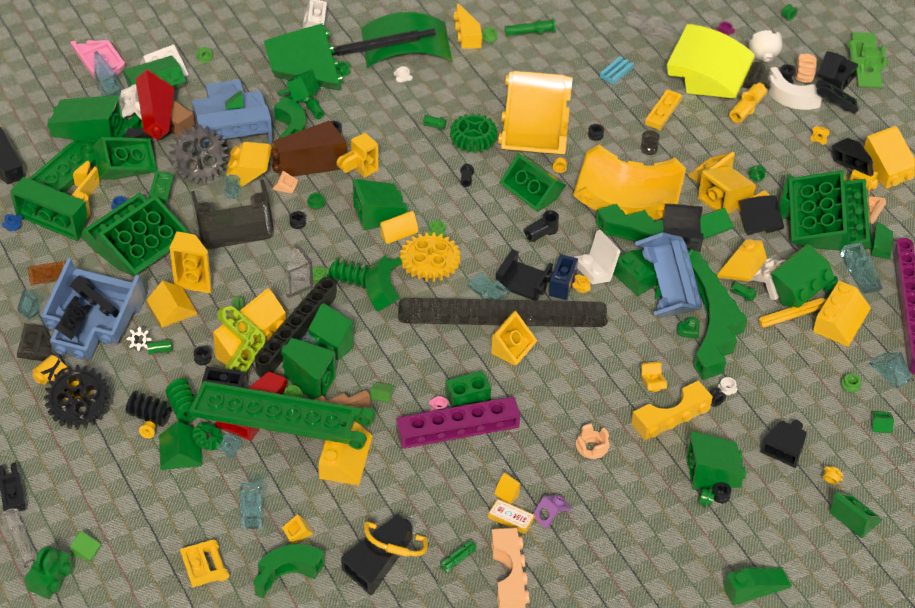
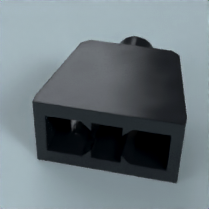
M793 420L789 424L780 421L763 439L761 453L796 468L807 432L802 430V422Z

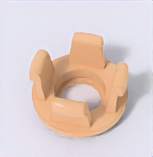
M592 424L584 425L581 428V434L576 439L577 451L589 459L603 457L609 450L608 431L605 428H602L600 432L593 431ZM594 442L598 445L594 446L593 451L586 449L587 443Z

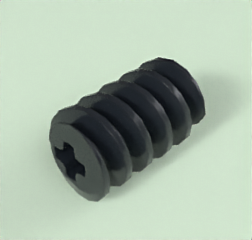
M137 390L133 391L129 397L125 409L126 413L130 416H136L138 419L143 418L144 421H151L161 427L168 422L172 412L170 406L167 408V401L164 400L160 404L159 398H155L153 401L151 395L146 398L145 393L139 395Z

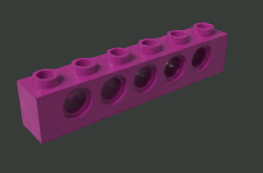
M514 397L396 418V432L401 449L519 428L520 413Z

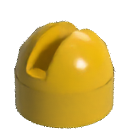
M562 157L556 158L553 162V170L557 173L565 172L567 169L566 159Z

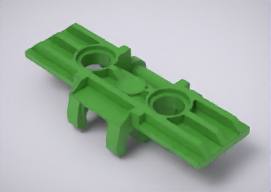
M852 32V40L847 45L850 49V61L858 64L856 72L858 87L882 88L880 71L884 70L888 63L887 57L884 56L886 45H881V49L877 50L876 35L874 33Z

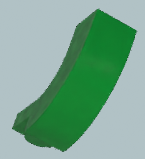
M283 96L274 106L275 120L288 125L286 130L279 136V139L306 129V115L303 108L297 102Z
M385 255L371 264L366 270V291L377 312L400 299L390 280V272L403 263L400 257L392 260L391 257L387 258Z
M293 544L282 546L269 552L258 563L259 574L256 575L253 582L255 596L263 599L275 580L284 574L299 573L315 580L325 565L324 551L308 545Z

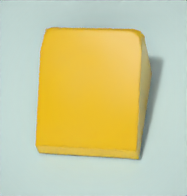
M86 161L73 173L75 186H79L91 172L89 161Z
M503 473L496 487L495 495L504 502L511 504L519 497L520 483L508 474Z
M298 514L282 527L292 544L314 534L307 521Z

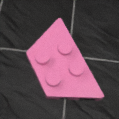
M109 40L87 41V44H76V41L70 42L72 49L102 91L125 68V62Z

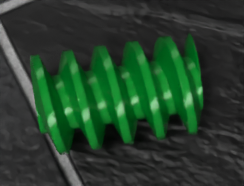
M337 257L329 268L328 277H332L335 281L340 280L341 283L347 282L348 285L362 286L365 289V273L368 265L361 269V263L354 267V261L347 265L346 259L340 263V258Z
M180 378L169 383L165 392L177 420L182 423L196 420L197 418L190 417L189 413L195 400L189 382L184 378Z

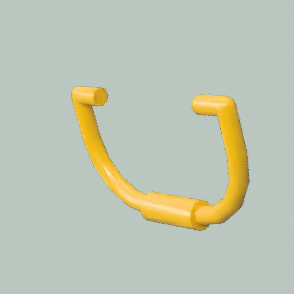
M364 522L366 538L377 547L385 549L386 552L404 557L422 556L427 552L428 541L424 536L415 535V540L422 541L423 548L420 551H410L408 548L379 542L369 531V528L376 529L377 524Z

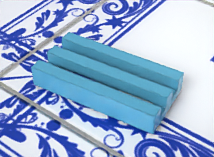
M620 56L600 72V78L615 84L634 68V63H628L629 60H623V57Z

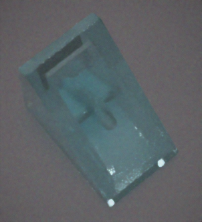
M902 352L883 353L869 363L896 388L907 383L912 378Z

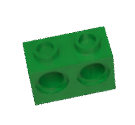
M482 370L446 380L445 395L452 408L491 400V386Z

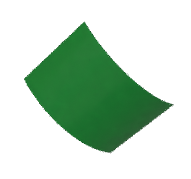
M400 12L379 17L361 27L363 41L414 30L423 31L433 28L436 30V35L423 37L417 41L364 51L367 68L380 60L404 53L432 54L453 63L445 22L428 14Z

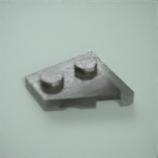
M763 62L752 63L741 88H751L754 84L758 83L764 84L766 89L771 88Z
M25 323L17 351V358L44 361L50 355L56 356L52 351L45 327Z

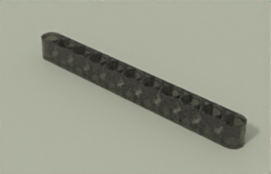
M403 298L398 303V320L406 324L502 325L513 311L519 314L527 326L603 327L608 323L607 305L603 302Z

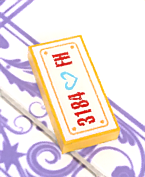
M497 499L488 513V518L509 528H517L518 532L526 534L535 520V515Z

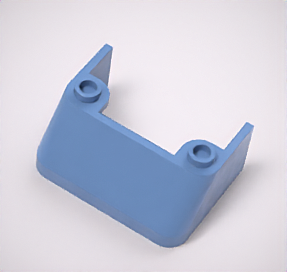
M659 233L635 242L636 246L644 248V258L654 264L663 297L659 299L657 304L658 311H654V316L669 317L702 309L701 297L684 239L680 236Z

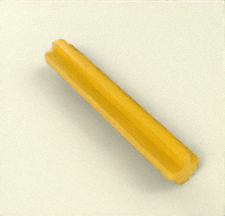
M822 297L804 303L799 308L791 307L760 317L758 319L759 325L762 328H766L819 311L827 300Z

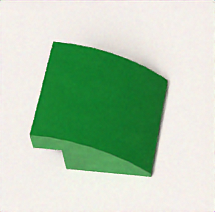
M844 170L789 178L792 243L802 246L809 244L813 248L825 250L873 249L869 191L866 179L847 181Z
M139 192L83 229L81 238L111 265L122 272L136 276L170 252V246L176 232H189L156 195L146 200Z

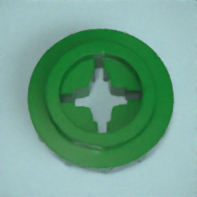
M207 421L204 424L198 423L192 431L194 442L202 449L217 450L224 442V435L221 434V429H216L215 424L209 425ZM207 433H210L211 437L207 440L206 435Z

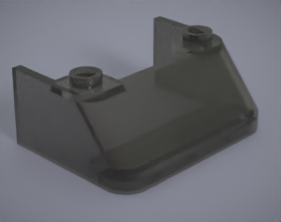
M260 179L261 192L252 195L251 205L217 211L209 202L197 203L195 191H191L193 214L200 242L206 249L265 240L274 235L270 201L264 179Z

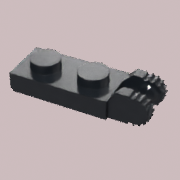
M824 80L816 82L817 94L822 98L828 97L832 103H837L844 110L851 111L854 114L859 110L857 99Z
M16 462L11 463L13 474L5 475V468L3 465L0 466V492L4 514L26 510Z

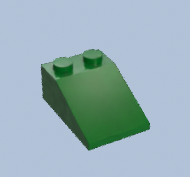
M101 137L93 145L99 179H121L157 171L150 138Z
M643 250L628 251L618 257L613 275L637 297L658 285L654 264L644 258Z

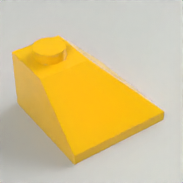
M746 239L717 274L718 278L751 281L767 260L763 242Z

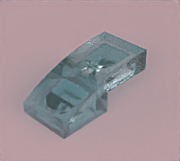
M482 272L468 284V287L475 293L495 304H499L511 293L498 280L493 283Z

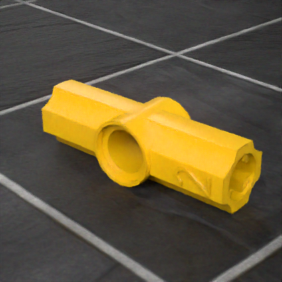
M754 84L749 91L742 94L741 100L729 113L732 122L737 124L743 122L748 115L754 113L757 104L767 94L764 84Z

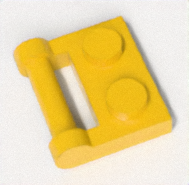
M209 540L180 549V555L192 588L217 580L225 581L229 578L228 570L224 568L218 551L219 545L217 540ZM205 552L211 554L216 570L210 572L204 555Z

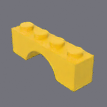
M696 381L682 388L681 403L676 407L662 409L648 404L633 411L631 425L644 440L657 437L660 433L668 429L671 430L678 424L688 422L693 417L708 412L711 408L713 396L699 381Z

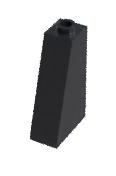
M0 126V179L8 185L20 181L24 177V173L17 155Z
M397 514L371 535L381 543H389L406 548L412 540V524L409 520L403 519ZM365 538L341 557V570L371 596L400 555L386 552L385 549L377 547Z

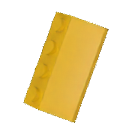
M269 288L239 311L263 332L265 343L286 320V312ZM240 322L238 325V330L241 333L245 331L243 322ZM222 324L213 332L215 357L227 365L242 341ZM253 336V338L255 339L254 343H257V336ZM247 350L242 351V358L245 360L249 357Z

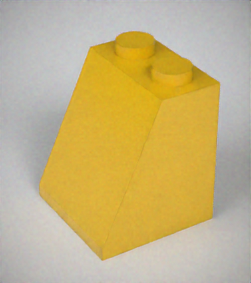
M896 125L866 137L864 149L872 158L873 173L878 172L877 180L886 189L915 178V158Z
M730 166L704 170L701 175L698 199L714 211L725 208L729 215L737 209V204H739L740 200L754 196L756 185Z

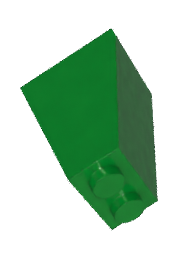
M353 179V207L363 231L378 228L381 222L408 213L407 204L403 203L402 193L397 190L395 184Z
M291 338L281 351L284 377L293 385L298 386L303 394L311 400L321 396L325 397L336 378L335 351Z
M690 432L686 461L692 490L713 489L715 484L721 482L728 484L731 488H740L743 479H746V469L742 467V451L738 450L737 442L698 432Z

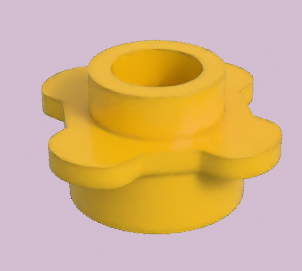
M813 127V135L810 137V140L825 145L830 131L824 127Z
M578 274L575 276V282L572 284V287L579 293H586L590 291V284L592 283L586 276Z
M824 467L823 479L826 482L837 485L838 482L843 481V474L839 469Z

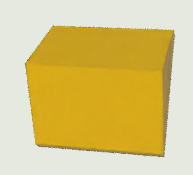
M732 151L710 157L688 173V175L700 184L701 175L704 170L726 166L733 168L735 154Z
M163 280L147 299V304L161 327L197 315V311L181 286Z
M513 311L492 335L491 354L514 366L522 360L537 342L535 336L516 311Z

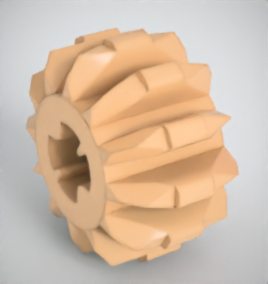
M806 53L799 55L795 72L797 81L803 83H811L813 81L817 59L814 55Z

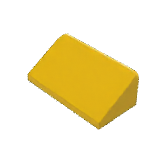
M414 211L380 223V236L386 244L418 233Z

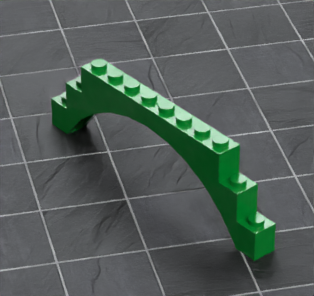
M617 204L597 209L595 222L605 235L637 242L663 233V220L654 222L653 218L645 210L625 215V212ZM693 251L690 255V260L707 315V334L696 353L693 367L701 379L705 380L723 374L726 364L725 355L734 353L737 343L735 335L744 333L747 317L740 311L736 301L730 297L726 287L720 283L718 276L713 273L708 262L700 255V252Z

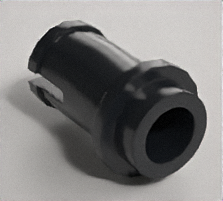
M464 164L460 168V183L463 187H469L472 184L474 168L471 164Z

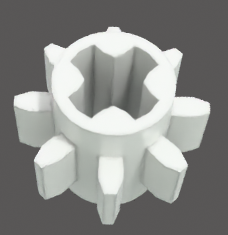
M141 326L138 327L136 332L131 329L130 332L133 335L132 337H127V340L132 342L130 348L136 346L138 351H140L141 346L147 348L146 341L152 340V338L146 335L149 330L143 332L141 331ZM136 334L138 336H140L141 334L144 336L142 339L143 343H141L140 341L137 343L135 342Z

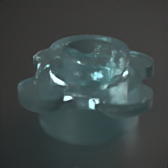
M224 434L222 437L223 441L218 444L217 449L219 452L227 453L229 457H234L237 448L241 446V441L234 436H230V434Z

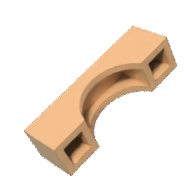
M517 528L492 529L491 546L493 559L504 563L511 571V574L505 580L498 582V608H525V604L529 603V590L524 588V585H527V573L522 572V567H525L524 554H520V549H523L522 536L518 537Z

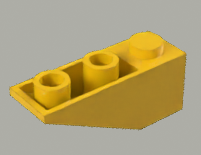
M457 4L456 11H453L455 30L459 31L457 32V42L461 43V49L481 48L482 32L480 24L460 4Z

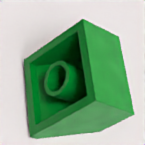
M322 303L308 329L309 343L335 351V359L339 361L354 348L353 321Z

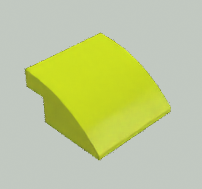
M687 24L667 63L668 75L685 77L687 94L736 99L753 63L755 54L740 42L721 32L699 25Z

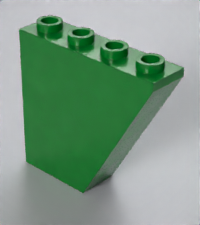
M323 23L264 40L271 70L275 78L290 80L296 75L312 69L319 87L338 91L342 90L341 83H344L341 73H337L339 64L337 58L333 59L332 53H335L333 44H329L328 39L331 36L328 28H324Z

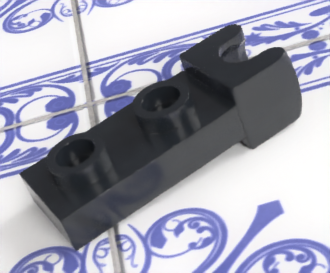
M80 275L74 279L70 287L93 306L98 304L100 306L99 310L107 317L109 314L115 318L118 316L120 311L94 291L95 288Z
M74 296L66 306L63 315L55 327L56 330L71 340L76 335L91 308L88 304L81 306L78 303L79 298L77 296Z

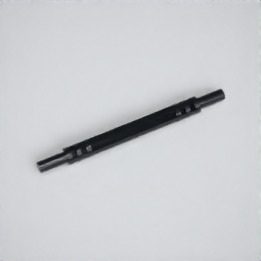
M435 28L423 31L414 30L336 46L334 48L335 53H332V55L341 56L417 41L423 37L436 35Z

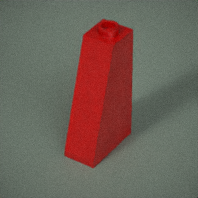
M146 69L135 80L143 130L154 139L159 140L169 132L174 87Z
M267 372L247 389L283 395L287 387V380L279 374ZM216 421L217 428L252 441L260 430L258 428Z

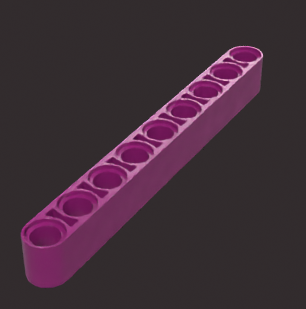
M900 238L897 240L893 258L908 369L915 375L914 244L910 239Z

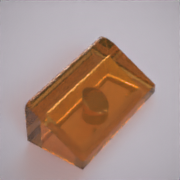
M66 260L27 267L30 285L57 281Z

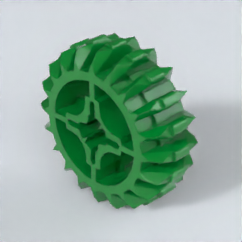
M472 113L471 115L465 114L464 117L459 116L458 119H454L450 128L452 144H455L456 148H460L461 151L466 150L468 153L470 151L475 154L477 151L481 153L483 150L488 151L497 140L495 122H492V119L487 118L486 115L480 116V114L474 115Z

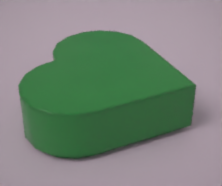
M689 317L685 322L678 324L677 334L679 336L699 339L700 322L697 318Z

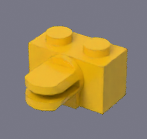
M366 133L351 139V151L338 158L337 166L344 173L355 169L364 178L379 170L378 143Z

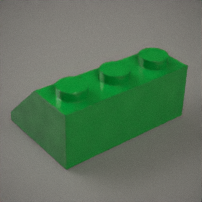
M172 55L123 69L129 87L136 84V78L146 69L173 86L174 90L183 88L186 83L182 69Z
M520 153L517 154L499 182L537 212L556 201L566 186L565 183L534 160Z
M806 244L770 273L782 306L796 308L801 307L835 279L830 263L809 244Z

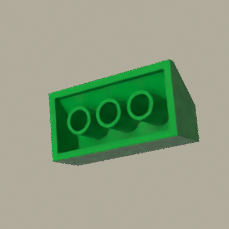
M22 177L10 191L16 216L21 215L26 221L79 241L88 215L85 201L70 196L65 192L55 190L50 186L40 184L35 180Z

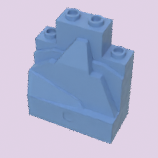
M240 79L206 84L207 98L192 100L196 129H198L199 125H202L203 130L208 126L209 132L213 129L216 130L215 136L217 134L222 135L219 140L266 133L268 143L272 145L271 117L268 106L265 105L261 91L243 92ZM241 90L244 107L226 109L225 101ZM209 139L202 141L203 148H205V142L210 141Z
M68 258L41 315L45 326L55 330L50 340L54 351L61 355H73V357L80 360L83 358L91 360L99 340L105 344H118L132 314H139L147 295L140 276L136 275L133 282H128L76 269L72 259ZM80 275L95 288L94 291L120 311L118 316L115 318L109 314L107 317L99 310L100 306L98 304L93 306L70 287L74 279ZM74 296H77L79 298L78 303L81 306L88 304L91 308L76 335L71 340L56 330L55 327L63 315L66 306Z

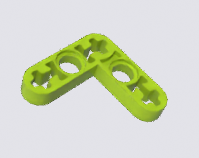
M233 306L221 307L217 315L218 320L242 341L225 369L233 370V367H237L236 371L247 372L256 354L265 344V335ZM227 311H229V314H228V315H229V317H230V318H228V319H226L227 314L225 313V312H227ZM240 322H243L245 325L243 333L238 330ZM253 336H257V343H254L255 339L253 338ZM243 350H247L249 354L246 361L242 358Z

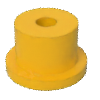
M146 421L144 425L140 426L139 433L144 438H152L155 435L156 426L153 422Z

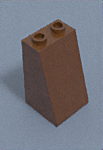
M330 120L272 141L271 149L273 157L272 169L279 175L285 171L293 177L341 170L337 166V160L340 156L347 153L346 140Z

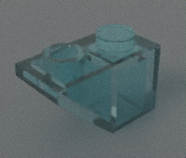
M240 483L241 529H262L264 512L262 483Z

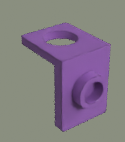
M559 495L543 496L533 514L536 521L543 527L549 528L558 512L571 511L573 507ZM543 508L549 511V518L547 520H543L540 516Z

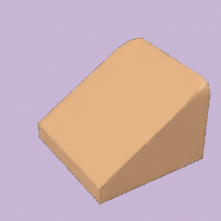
M283 171L276 179L272 189L292 194L298 180Z

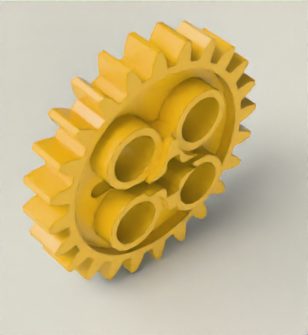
M427 232L425 236L419 233L418 238L412 236L411 241L406 240V245H402V250H400V259L403 262L402 269H406V274L411 273L412 278L417 275L418 280H421L423 277L425 282L429 278L433 282H435L436 278L442 281L443 276L449 278L450 273L455 274V269L459 268L461 260L459 246L455 245L454 240L449 242V237L442 238L443 234L437 237L435 232H433L432 236H429Z

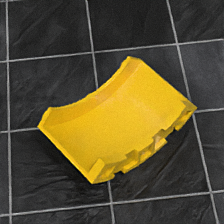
M510 70L505 80V85H508L506 111H502L504 128L503 133H499L498 144H502L501 149L565 154L570 109L566 107L567 101L570 102L572 76Z
M599 144L586 151L573 196L595 211L617 204L625 212V215L645 210L653 220L663 218L665 203L678 204L686 168L675 157L667 161L654 163L651 166H645L644 163L628 161L627 163L619 160L618 156L610 153Z

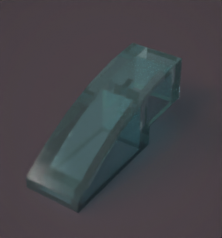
M95 51L93 72L101 96L119 95L120 97L121 90L116 85L117 75L99 52Z
M862 242L845 245L840 253L858 287L864 294L881 291L883 288L870 255H866Z

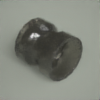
M648 130L642 134V153L646 155L657 153L660 135L656 131Z

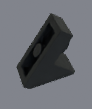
M827 51L817 76L834 82L846 61V57Z

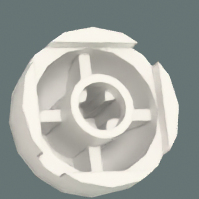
M771 30L755 33L751 40L750 38L748 39L749 50L755 54V58L764 62L772 61L782 50L781 34L777 31L776 34H773Z

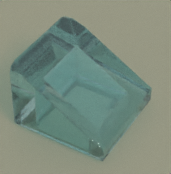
M24 290L18 304V312L27 319L33 318L40 313L38 299L27 290Z

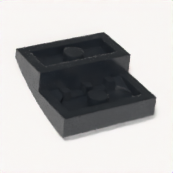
M776 195L759 196L739 201L747 235L762 231L771 233L785 229Z

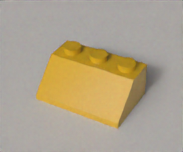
M176 232L170 246L174 284L181 286L183 289L211 294L212 285L208 251L196 235Z
M838 281L816 317L813 332L849 347L870 312L871 307L856 287Z
M354 422L351 431H360L367 437L363 449L356 450L348 444L325 440L318 463L319 479L360 486L373 435L357 422Z

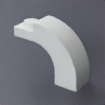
M777 67L770 68L769 76L767 77L768 84L770 85L769 95L775 101L784 106L800 110L820 108L822 97L817 94L815 84L806 86L793 85L783 78Z

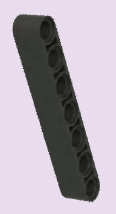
M332 277L320 279L256 354L255 367L258 376L262 377L267 372L273 373L283 362V356L281 355L283 346L288 344L291 338L301 340L308 332L320 305L324 303L330 306L335 300V279Z

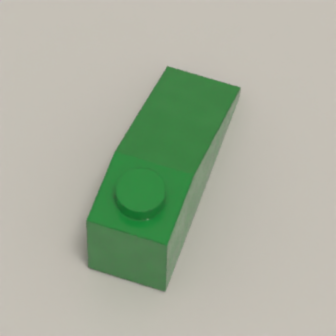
M745 568L726 575L724 590L734 606L789 589L792 585L782 568Z

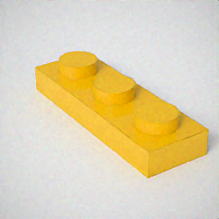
M667 89L645 119V125L661 130L682 101L683 95Z

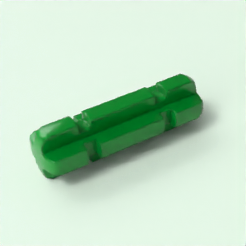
M471 540L464 543L463 546H460L448 556L449 558H445L440 562L441 569L445 572L452 570L453 566H457L468 555L476 551V545Z

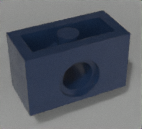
M560 254L550 280L549 296L568 300L572 284L577 275L578 258Z

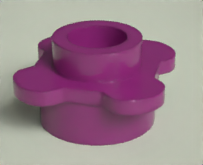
M721 22L719 27L715 29L727 36L735 33V29L732 28L733 26L729 22Z

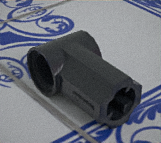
M552 210L546 211L541 219L525 227L524 234L530 242H534L547 234H556L559 228L558 213Z

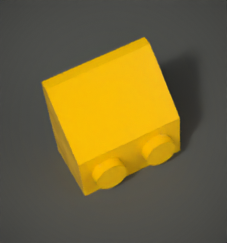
M243 142L239 146L233 147L230 152L231 156L227 164L226 175L241 187L245 186L267 171L272 146L264 143Z

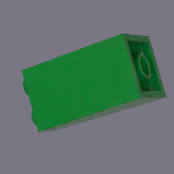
M119 95L60 100L58 105L54 107L52 117L47 122V128L50 130L51 137L96 143L101 137H117L123 124Z

